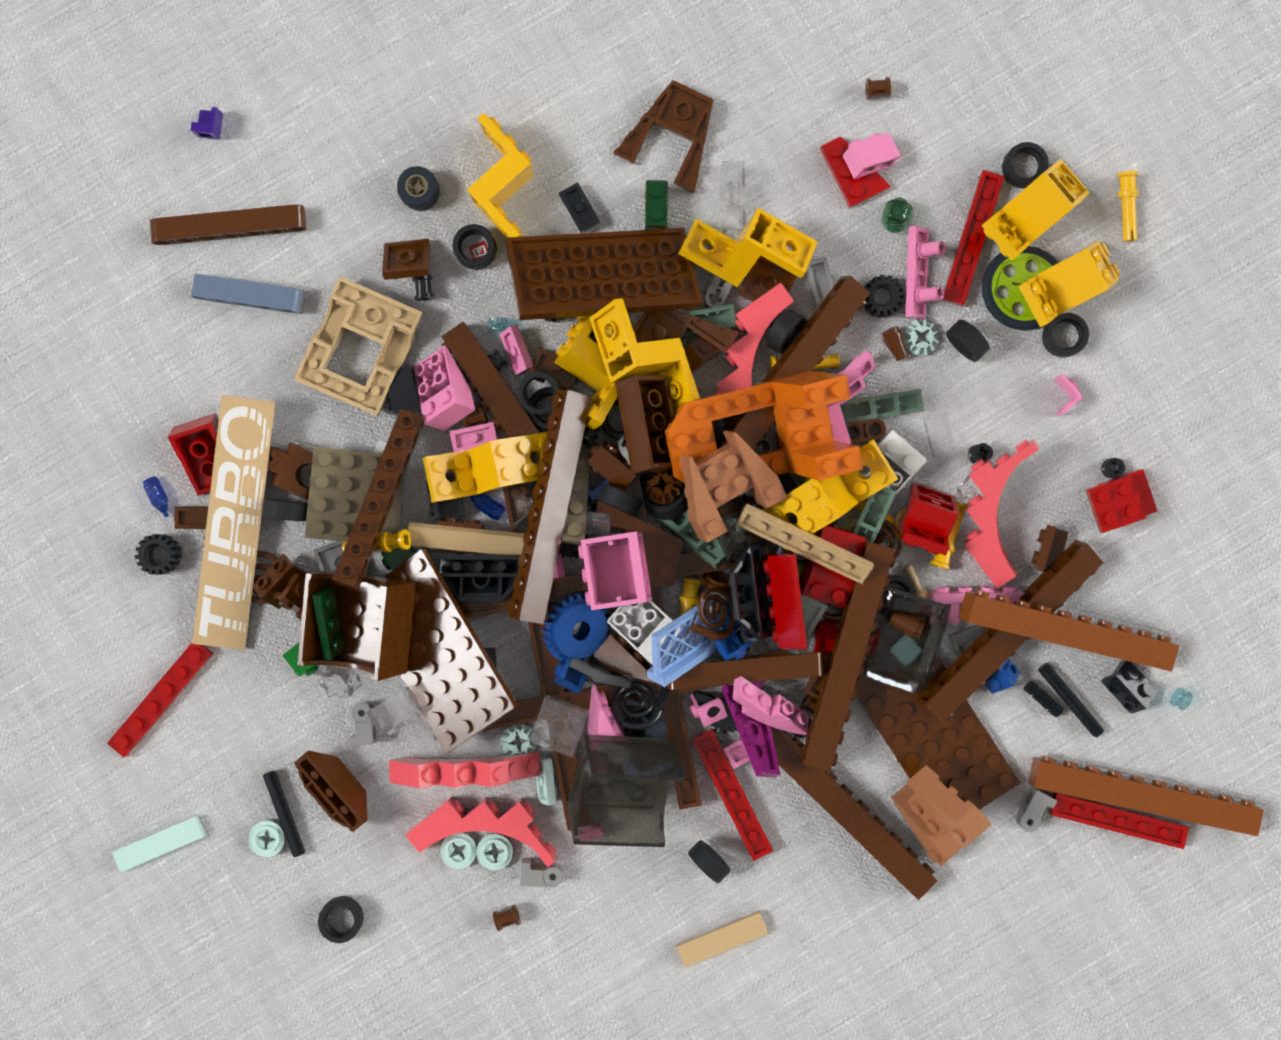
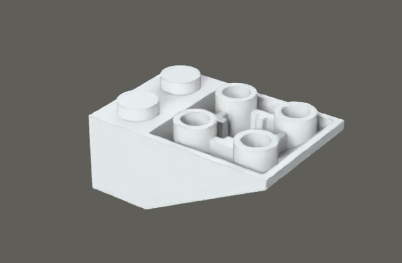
M892 428L877 443V446L898 477V480L886 487L898 493L927 459ZM862 466L861 474L865 477H870V468Z
M649 601L619 606L607 620V623L653 665L651 635L674 620L654 602ZM681 626L678 628V630H677V632H676V634H675V637L677 636L678 632L680 631ZM666 636L660 639V647ZM675 639L672 640L670 646L668 647V649H667L668 652H669V650H670V648H671V646H672V644H673V642H674Z

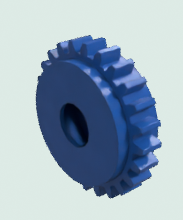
M574 592L573 596L566 594V600L558 598L559 604H552L553 610L546 612V615L549 617L548 620H544L546 628L541 631L547 635L542 638L547 643L546 649L551 651L550 654L561 662H564L567 657L588 661L589 656L595 658L593 654L603 644L606 636L610 635L607 632V628L611 627L607 623V620L610 618L606 614L608 609L591 610V606H587L585 592H582V594ZM581 622L579 631L573 635L574 626Z

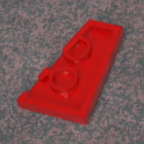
M840 136L822 145L820 151L849 208H852L890 189L891 186L877 172L854 179L843 158V154L849 148V144Z

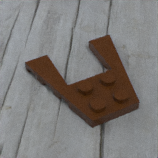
M672 80L648 112L642 116L634 129L624 138L620 146L614 150L613 154L634 164L654 123L693 142L674 184L695 193L713 99Z
M679 310L643 312L633 329L637 343L674 338L682 340L689 328L724 353L729 350L739 335L737 331ZM696 386L697 391L700 394L702 389Z
M598 501L594 523L643 533L650 587L675 585L683 540L602 501ZM582 580L581 590L585 591L588 590L587 582L584 583Z

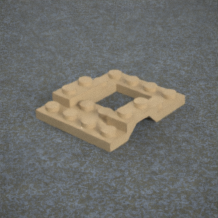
M339 276L330 296L328 311L320 329L312 337L294 380L379 417L388 397V392L396 376L401 372L416 338L415 333L424 313ZM346 329L383 345L365 386L326 369L334 349L337 350Z

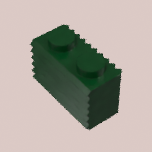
M647 180L645 230L667 229L668 182L666 180Z

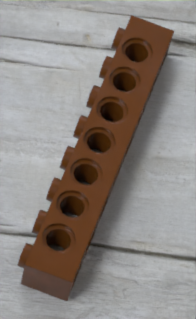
M400 409L332 578L335 584L358 592L424 426L422 416Z

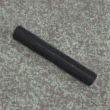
M1048 663L1041 665L1038 668L1040 674L1091 735L1099 737L1104 732L1103 727L1052 666Z
M275 770L263 774V778L293 857L301 856L305 853V848Z

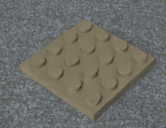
M321 447L313 448L305 538L348 541L382 454ZM404 476L381 534L384 532H399Z

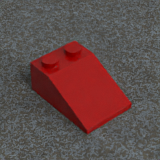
M216 413L177 425L172 428L168 435V439L198 496L211 490L219 423Z
M829 525L821 528L817 536L859 557L862 556L866 538ZM807 559L799 577L801 595L842 608L845 607L855 582Z

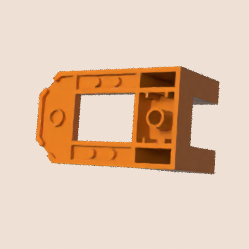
M809 371L682 403L677 410L678 413L672 423H669L665 430L674 477L685 483L680 461L682 454L692 457L694 462L717 450L712 421L773 406L781 449L758 456L776 475L789 472L821 481L863 469L858 445L834 441L827 404L851 399L847 375Z

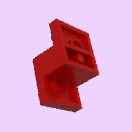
M1144 469L1098 483V486L1085 490L1100 533L1146 519V515L1158 512Z
M913 482L909 490L910 501L900 521L902 541L911 547L919 546L932 554L946 556L949 550L948 537L959 515L955 496Z

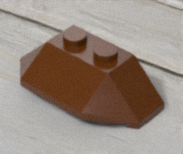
M308 750L294 762L295 767L298 768L303 786L333 821L347 827L351 832L356 831L368 821L366 790L337 756Z

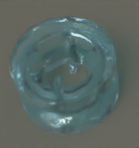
M507 318L488 319L487 323L490 324L488 331L503 332L508 328L506 326Z
M1180 687L1173 693L1170 704L1174 707L1178 706V709L1183 711L1190 705L1193 695L1191 692H1185V689Z

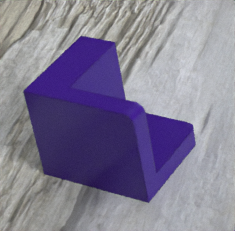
M212 107L211 111L200 110L198 122H191L190 131L199 138L220 140L223 113L217 107Z

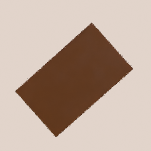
M336 570L306 573L297 665H331L360 669L374 674L372 675V680L375 681L407 673L416 582L365 574L357 592L335 584L332 578ZM324 587L334 588L345 651L332 660H326L323 656L312 597L313 594Z

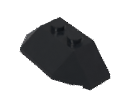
M761 545L749 546L744 549L729 571L728 584L732 595L731 608L734 612L735 621L757 640L772 637Z
M435 555V566L458 602H504L514 591L513 583L518 574L520 555Z

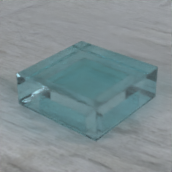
M906 634L890 649L906 667L923 652Z

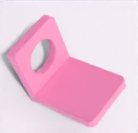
M1064 374L1055 377L1054 380L1071 400L1055 413L1057 416L1066 413L1083 398L1078 391L1077 384L1073 380L1067 379Z
M693 693L690 694L694 704L690 706L695 719L700 718L704 727L727 717L720 698L698 706ZM711 707H719L720 711L716 716L711 717L707 715Z

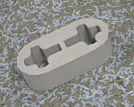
M714 275L705 296V304L708 308L723 306L732 287V284L729 282H725L723 288L719 287L721 279ZM716 291H720L718 299L721 302H716L715 305L711 304L709 296L713 297Z

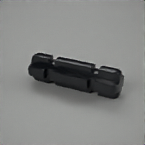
M1028 681L1023 687L1024 691L1032 695V698L1054 717L1060 716L1064 711L1063 707L1056 703L1044 690L1040 689L1034 681Z

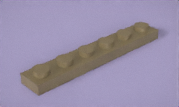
M581 444L561 539V543L581 545V540L585 539L590 467L587 462L590 459V454L588 453L591 451V447Z

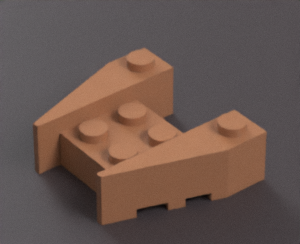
M723 431L728 444L696 462L690 456L684 454L680 456L681 469L685 480V497L688 503V519L698 539L707 543L727 532L717 510L719 506L749 489L756 504L766 508L787 497L778 476L736 432Z
M927 765L906 782L907 784L891 797L928 852L930 859L938 863L939 866L946 863L961 848L969 845L991 825L989 820L969 800L966 802L961 800L957 796L958 791L952 786L947 788L939 780V775Z

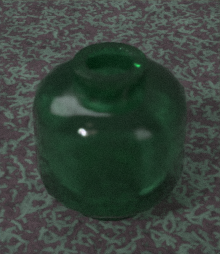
M901 197L887 201L881 217V222L885 229L891 233H900L910 226L913 214L912 205Z

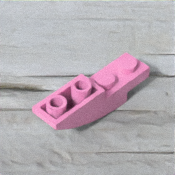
M866 350L861 355L855 357L852 363L843 371L838 373L847 375L850 398L866 387L863 378L875 368L872 354ZM849 399L843 400V401H839V402H835V403H831V404H827V405H828V407H829V406H832V405H836V404H840V405H841V404L847 402Z
M742 676L734 679L733 700L742 705V713L763 724L783 731L801 735L808 734L809 714L780 694L773 697Z

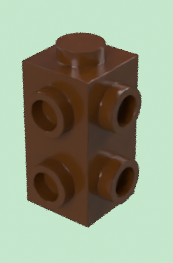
M605 440L601 446L597 443L588 453L592 456L587 462L591 470L598 475H603L608 480V483L624 491L637 475L631 473L630 463L623 457L618 446L612 442L609 443Z

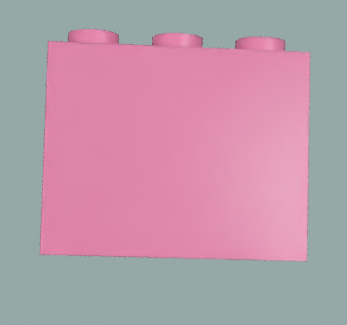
M636 531L581 540L578 550L580 559H584L585 568L582 569V578L584 583L587 582L588 592H585L587 606H591V610L653 601L642 532Z

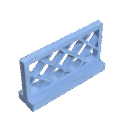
M712 600L710 602L709 608L711 606V610L713 602H719L718 600ZM703 601V612H704V615H705V617L707 618V620L710 621L711 623L719 622V620H720V613H719L718 616H717L716 618H714V619L709 618L708 616H706L705 610H704V602H705V601ZM697 606L651 635L653 667L647 670V678L663 687L718 651L710 639L701 635H697L694 639L696 633L691 632V630L685 641H683L695 616L697 617L694 623L699 625L702 623ZM703 623L702 627H706L709 629V627ZM682 625L680 631L678 632L677 636L675 637V634H676L678 628ZM720 627L716 629L712 628V630L719 632ZM666 636L660 647V639ZM675 639L674 642H673V644H672V646H671V648H670V650H669V652H668V651H667L668 647L670 646L672 640Z

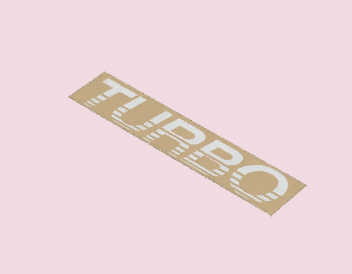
M222 395L192 644L245 650L275 402Z

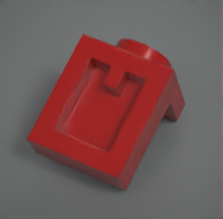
M822 620L814 628L813 652H823V655L825 652L831 654L838 627L836 622Z

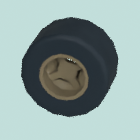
M420 166L410 167L402 172L397 181V192L404 204L410 209L417 211L427 210L438 201L440 195L439 184L433 173L427 168Z

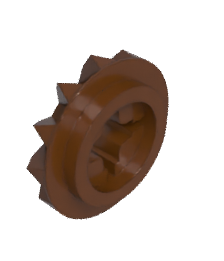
M671 470L652 473L649 481H646L645 491L649 499L654 503L668 504L679 496L682 483L674 477ZM662 480L669 484L665 486V493L659 488Z
M709 572L702 575L701 582L705 588L718 587L731 594L728 575L720 572Z

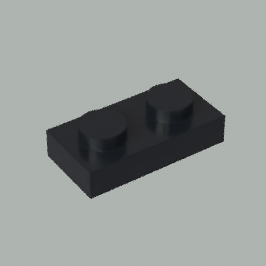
M578 182L558 193L580 233H584L600 223L598 216Z

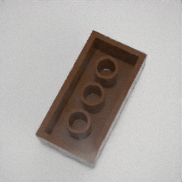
M634 375L615 382L631 473H655L672 470L665 430L669 423H672L675 415L667 375Z

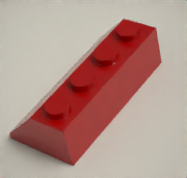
M792 551L767 554L768 560H763L765 574H770L771 583H766L767 596H772L773 605L769 606L770 620L775 619L776 628L772 629L773 642H778V647L783 649H807L796 554Z

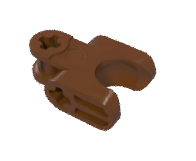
M292 442L289 443L286 452L270 446L269 454L273 457V460L268 461L267 470L275 473L271 484L303 499H309L310 488L302 483L300 472L302 468L312 464L313 452Z

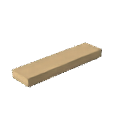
M759 910L676 944V947L686 968L769 933Z

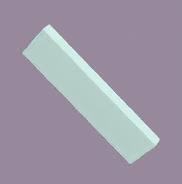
M198 815L114 850L112 854L121 873L205 837L206 834Z

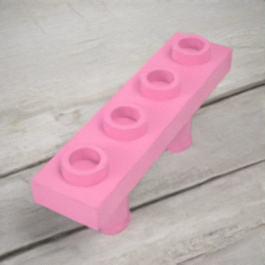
M911 226L909 227L907 238L908 258L906 260L905 317L915 320H926V301L942 300L944 297L942 287L927 288L928 256L944 254L946 246L943 241L929 242L928 229Z
M1007 585L1003 586V589H995L994 586H981L982 591L990 593L989 597L996 598L998 594L1011 598L1010 602H1016L1017 599L1025 594L1017 589V586ZM941 586L935 587V590H929L931 602L947 604V624H960V618H958L960 604L963 603L966 591L975 593L972 587L959 586L958 590H949V587Z

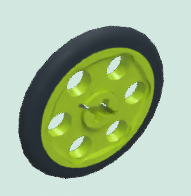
M1028 246L1012 261L1009 257L1007 258L1002 255V253L995 256L988 265L982 281V296L991 315L1001 324L1012 329L1033 330L1039 328L1040 326L1018 285L1057 264V260L1048 252L1032 246ZM1027 261L1036 263L1037 269L1035 272L1032 273L1026 270L1025 265ZM1009 265L1014 268L1015 274L1013 277H1007L1004 274L1005 266ZM998 287H1005L1007 289L1008 296L1005 299L998 297ZM1019 303L1022 305L1023 313L1021 315H1015L1012 312L1013 304Z

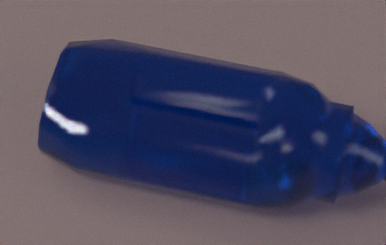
M156 476L144 480L143 487L152 506L163 513L164 517H168V497L160 480Z
M486 494L469 496L476 509L493 520L498 521L506 510L502 504Z

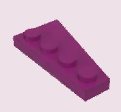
M724 685L721 689L756 777L775 778L779 776L780 770L771 726L742 713V705L733 700L734 685Z

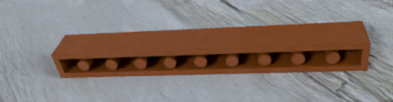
M978 589L975 590V593L968 591L965 593L958 618L968 623L1171 672L1173 670L1180 645L1172 643V638L1160 634L1157 635V638L1151 637L1152 633L1140 629L1135 633L1132 632L1133 628L1119 624L1118 628L1112 627L1113 623L1098 620V623H1094L1092 618L1078 615V618L1071 617L1072 613L1063 610L1053 613L1051 612L1052 608L1043 605L1033 608L1031 603L1018 599L1017 603L1010 602L1011 598L998 594L996 598L989 597L990 593Z
M1042 755L1041 759L1033 757L1028 784L1034 788L1257 837L1259 835L1264 810L1256 807V802L1246 799L1236 802L1233 801V797L1223 794L1213 797L1211 792L1197 789L1196 793L1190 792L1188 787L1177 784L1174 785V788L1167 787L1166 782L1154 779L1152 783L1144 781L1145 778L1136 775H1130V778L1122 777V773L1113 770L1103 773L1100 772V768L1086 765V768L1077 767L1078 763L1064 760L1063 764L1057 763L1055 758Z

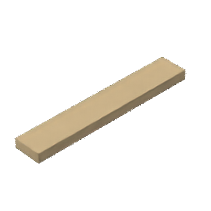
M749 504L745 505L736 522L737 526L860 584H863L874 566V563Z
M410 522L408 526L411 546L497 555H521L524 545V533Z

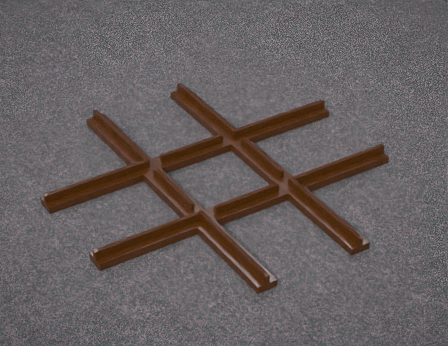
M637 474L624 491L643 499L639 474ZM526 483L503 489L510 529L514 533L526 532L517 529L514 523L530 510ZM643 500L637 516L633 517L648 523ZM626 529V532H627V533L636 532V531H632V530H627V529ZM764 538L727 546L731 549L732 555L718 569H715L695 552L681 554L676 578L732 568L744 549L749 546L761 545L762 555L767 557V554H769L767 539ZM582 573L554 578L548 603L556 602L558 598L566 600V594L573 596L574 592L579 594L588 592V590H581ZM660 586L651 587L652 602L665 612ZM514 591L504 602L457 601L466 618L509 611V603L512 600ZM549 604L547 605L546 612H550ZM528 622L542 696L517 700V708L482 731L547 719L567 830L590 827L570 714L589 711L592 686L582 688L581 692L577 694L571 690L565 691L564 687L554 683L556 678L554 670L559 660L550 654L551 651L545 647L547 643L542 640V638L547 636L541 632L542 629L546 628V624ZM785 649L780 651L743 657L740 659L789 654L788 650ZM638 678L631 679V682H641L652 690L654 698H659L662 685ZM610 684L596 685L599 692H604L608 700V706L611 707L613 696L620 686ZM717 686L673 689L669 691L668 698L666 699L663 717L667 724L666 742L679 810L702 805L680 693ZM630 687L620 694V696L618 697L617 705H619L621 696L627 690H640L645 695L646 700H649L648 693L645 692L642 688ZM636 694L629 695L625 700V704H627L628 698L641 701V698Z

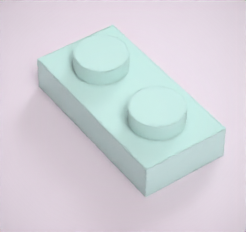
M542 756L539 759L541 775L536 776L539 803L549 806L557 804L556 797L558 791L554 784L555 766L552 758Z

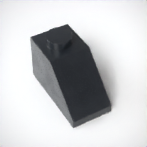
M405 364L388 392L390 397L387 399L389 411H393L394 415L397 416L400 409L411 413L421 410L413 366Z
M695 692V698L700 706L719 698L702 692ZM720 698L727 717L710 725L714 727V731L727 734V731H734L735 722L726 699ZM716 706L711 707L707 715L711 717L716 716L720 708Z

